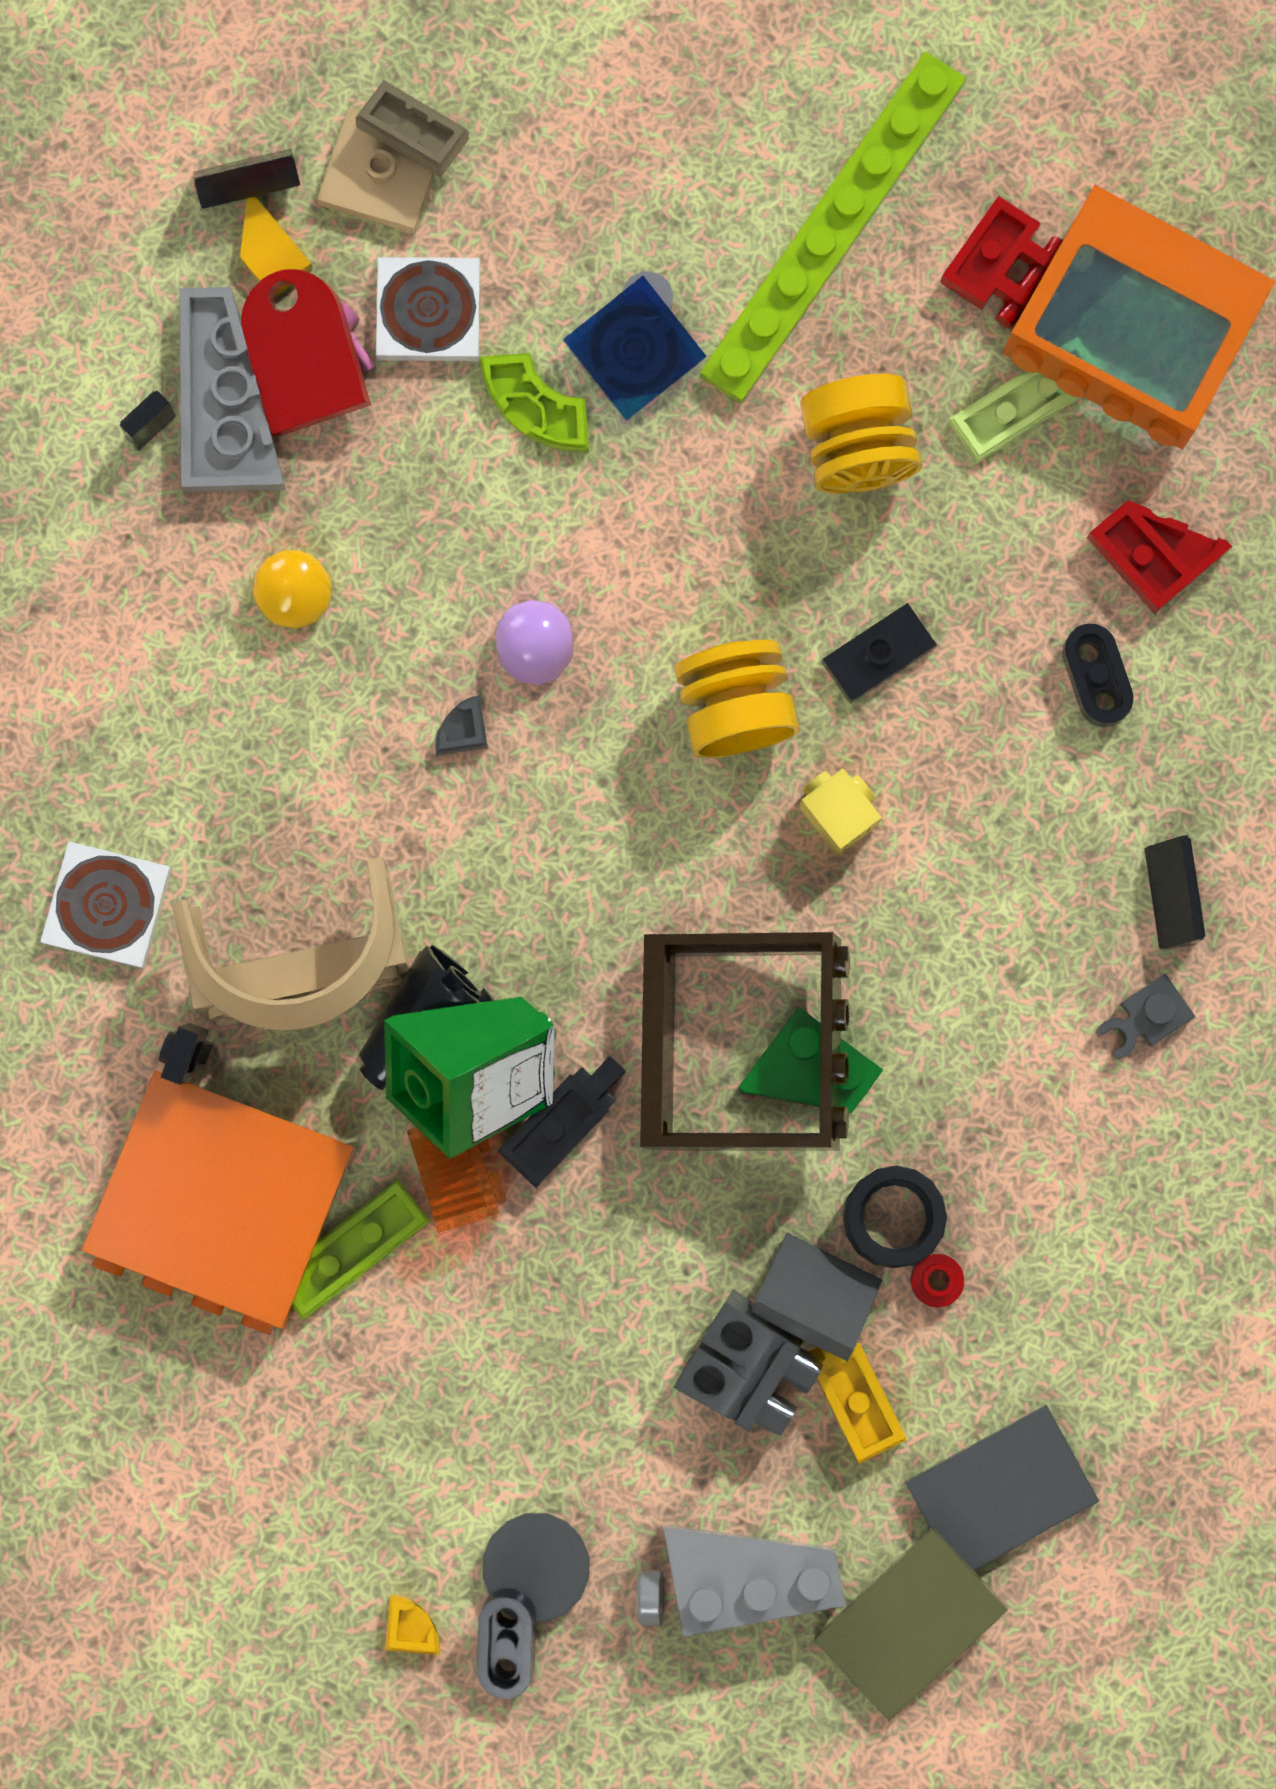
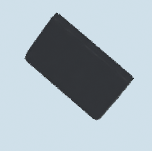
M292 148L193 171L194 185L201 209L301 185Z
M1186 835L1153 844L1144 849L1159 949L1194 946L1206 937L1191 838Z

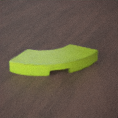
M531 353L479 356L481 372L489 396L499 412L514 428L532 440L548 447L574 452H589L585 398L564 396L548 387L535 371Z

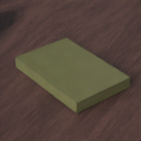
M932 1526L815 1636L814 1641L884 1717L890 1721L1008 1611V1607Z

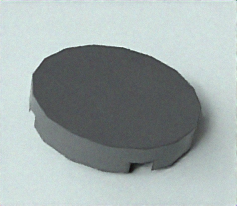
M525 1513L506 1521L491 1536L483 1555V1580L489 1595L505 1588L515 1589L524 1593L535 1607L536 1622H547L566 1614L581 1599L589 1580V1554L582 1537L567 1521L549 1513ZM501 1609L505 1614L518 1618L512 1609Z

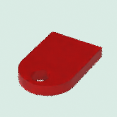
M298 269L280 270L269 274L259 281L246 298L241 315V326L271 435L277 437L371 406L344 308L335 290L314 274ZM292 284L297 290V301L290 310L281 312L275 305L276 293L282 286Z

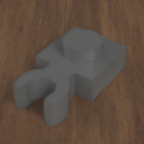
M1165 973L1120 1003L1128 1015L1126 1019H1109L1102 1023L1095 1033L1100 1037L1109 1030H1117L1123 1035L1124 1043L1122 1047L1111 1054L1113 1059L1117 1060L1132 1052L1136 1044V1038L1140 1035L1151 1047L1196 1016Z

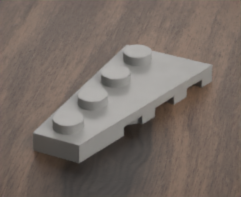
M231 287L180 288L181 488L184 493L286 490L274 442L261 402L259 388L247 353L248 348Z

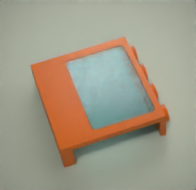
M1094 184L1011 332L1002 354L1010 357L1018 368L1030 373L1038 372L1055 381L1057 386L1066 394L1074 397H1084L1098 404L1111 418L1122 422L1129 421L1146 430L1154 441L1165 446H1176L1183 450L1196 431L1276 281Z

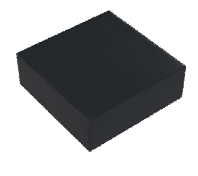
M156 390L133 409L120 422L119 426L126 439L139 451L171 422L176 415L170 402Z

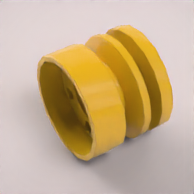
M885 373L848 377L815 388L801 398L800 408L806 437L812 441L822 442L813 448L810 453L811 464L817 467L814 472L815 487L819 491L832 494L866 492L899 483L921 471L923 465L921 453L914 448L918 441L917 433L911 428L900 427L911 419L912 416L907 382L901 376Z
M749 640L720 644L693 654L674 666L677 683L686 686L680 691L682 704L707 706L686 719L695 757L720 758L779 744L800 732L792 695L778 692L767 693V691L778 687L787 680L785 667L776 665L783 659L779 642L774 640Z

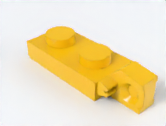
M857 1342L848 1362L819 1347L808 1351L823 1364L817 1381L857 1463L860 1464L907 1440L860 1342Z

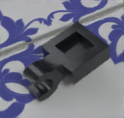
M188 1023L178 1027L175 1033L170 1031L164 1040L159 1055V1062L165 1063L160 1078L179 1085L191 1081L196 1066L198 1064L205 1065L210 1055L213 1043L206 1041L209 1030Z

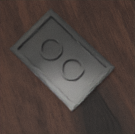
M1047 1405L1039 1407L905 1481L928 1527L931 1528L933 1526L973 1570L980 1568L1099 1502Z

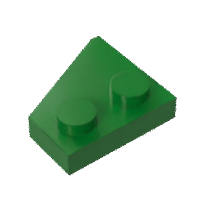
M798 1007L740 1084L738 1090L744 1094L820 1107L821 1023ZM841 1038V1052H847L849 1058V1080L847 1085H840V1106H847L848 1113H852L883 1072V1069Z

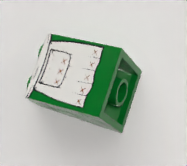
M523 997L394 1015L384 1020L386 1099L449 1159L553 1104L555 1026L545 1013L538 1012Z

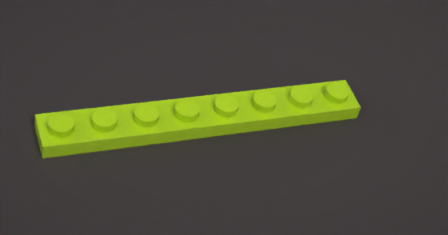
M924 51L700 371V378L741 405L743 404L966 84L967 77Z

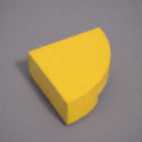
M390 1595L385 1651L440 1655L439 1635L436 1631L437 1629H435L436 1626L434 1627L429 1618L430 1616H428L429 1614L406 1597Z

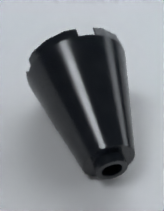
M427 944L418 953L359 1053L364 1063L360 1067L361 1073L371 1084L380 1090L386 1087L385 1019L394 1015L494 1001V998L484 987L480 992L465 976L468 972L458 962L434 945L429 947Z

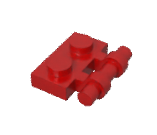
M998 195L943 273L940 283L981 310H983L994 294L1004 302L995 319L1003 327L1012 329L1022 315L1063 240L1057 236H1052L1044 248L1033 242L1032 238L1037 233L1041 223ZM1018 258L1030 267L1019 284L1006 277Z

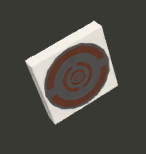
M378 257L377 360L479 361L480 258Z
M68 841L40 942L44 945L145 969L172 868Z

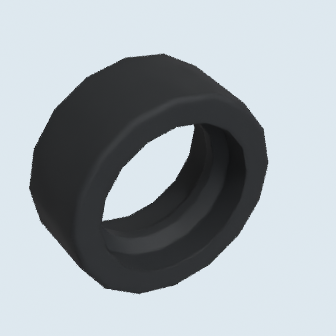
M896 1165L876 1169L857 1182L846 1199L843 1221L846 1236L859 1255L874 1265L894 1269L917 1264L933 1253L944 1236L947 1213L944 1198L932 1180L916 1169ZM893 1185L908 1188L915 1193L923 1203L926 1213L925 1228L918 1240L908 1247L899 1249L882 1247L872 1240L865 1229L863 1219L865 1204L871 1195L883 1187Z

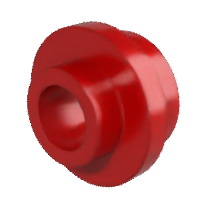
M931 1254L914 1266L910 1279L911 1288L916 1298L923 1304L935 1308L945 1307L954 1303L960 1297L964 1288V1274L960 1265L953 1258L944 1254ZM934 1270H940L947 1276L948 1283L942 1291L933 1290L928 1283L929 1275Z

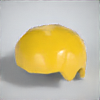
M283 550L267 557L255 572L252 594L258 609L269 621L278 626L298 629L315 623L329 608L333 587L329 574L322 563L314 556L301 550Z

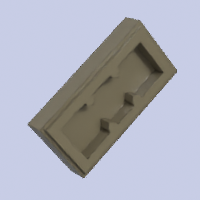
M385 80L382 81L355 117L357 128L440 177L443 176L469 140V130Z

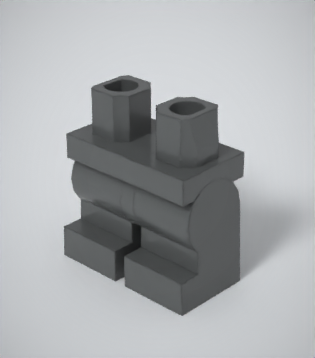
M732 1289L673 1388L715 1412L735 1420V1424L748 1432L755 1423L761 1428L781 1436L795 1414L797 1406L776 1394L774 1390L781 1379L807 1394L819 1376L823 1364L801 1348L803 1339L751 1314L752 1306L749 1305L750 1300Z

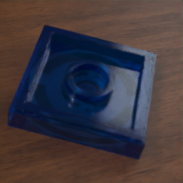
M641 276L563 339V343L626 422L707 357L644 276Z

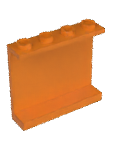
M154 1070L81 1251L95 1256L91 1266L110 1274L122 1277L124 1269L127 1268L145 1275L141 1285L151 1290L171 1296L176 1287L194 1294L191 1305L221 1316L224 1307L240 1312L244 1314L240 1324L271 1335L274 1326L287 1329L290 1322L287 1316L346 1168H351L357 1149L354 1146L188 1082L179 1085L160 1078L162 1072Z

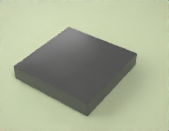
M786 1233L750 1313L848 1362L856 1347L882 1279Z

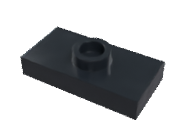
M906 603L824 657L821 663L848 702L852 704L934 650L937 644L910 605Z

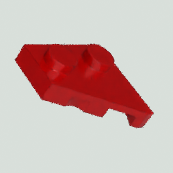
M1129 500L1095 527L1087 536L1092 545L1154 614L1187 588L1233 547L1225 539L1218 537L1217 540L1194 532L1188 529L1189 525L1171 517H1158L1151 509Z

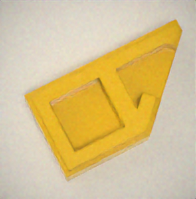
M256 196L247 198L240 259L255 279L259 282L269 274L285 269L311 271L313 268L310 261ZM292 284L282 286L277 291L275 298Z

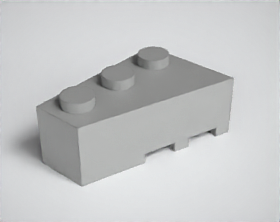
M662 1524L684 1637L846 1606L836 1553L832 1547Z

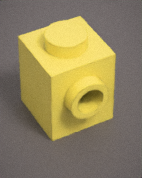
M843 768L832 777L827 771L822 772L802 789L806 797L801 800L799 809L837 857L876 828L882 819L871 804L875 800V796L868 785L858 775L850 778Z

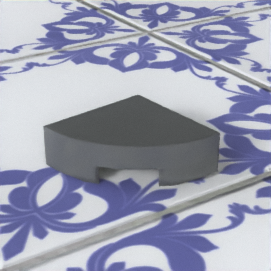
M480 695L461 701L446 716L437 732L435 743L436 756L488 748Z

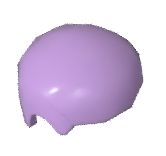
M528 600L512 605L502 614V619L498 621L496 628L498 658L504 670L519 682L541 685L557 679L572 660L574 638L568 617L553 603Z

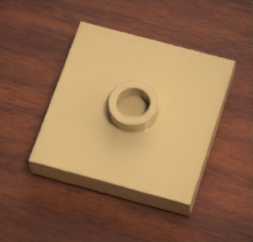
M348 107L317 198L318 205L415 234L435 173L357 128L355 117L360 110Z

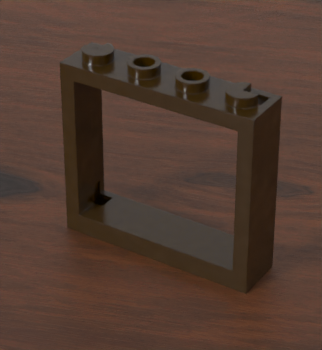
M834 932L644 934L640 1147L648 1150L840 1151V1139H846L849 1130L847 1106H840V1085H847L849 1080V1058L847 1052H841V1031H848L850 1022L848 999H841V978L849 977L850 952L848 946H841L840 937ZM821 955L820 1133H673L675 957Z

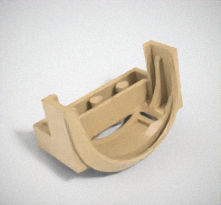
M384 858L367 860L368 869H366L373 904V920L370 935L250 962L213 968L200 907L189 908L187 899L172 903L193 1009L206 1020L215 1021L216 1026H228L242 1022L267 1030H299L321 1025L340 1015L351 1012V1008L362 1001L371 990L372 992H381L398 988L402 982L401 977H405L411 965L405 937L399 923L388 867Z

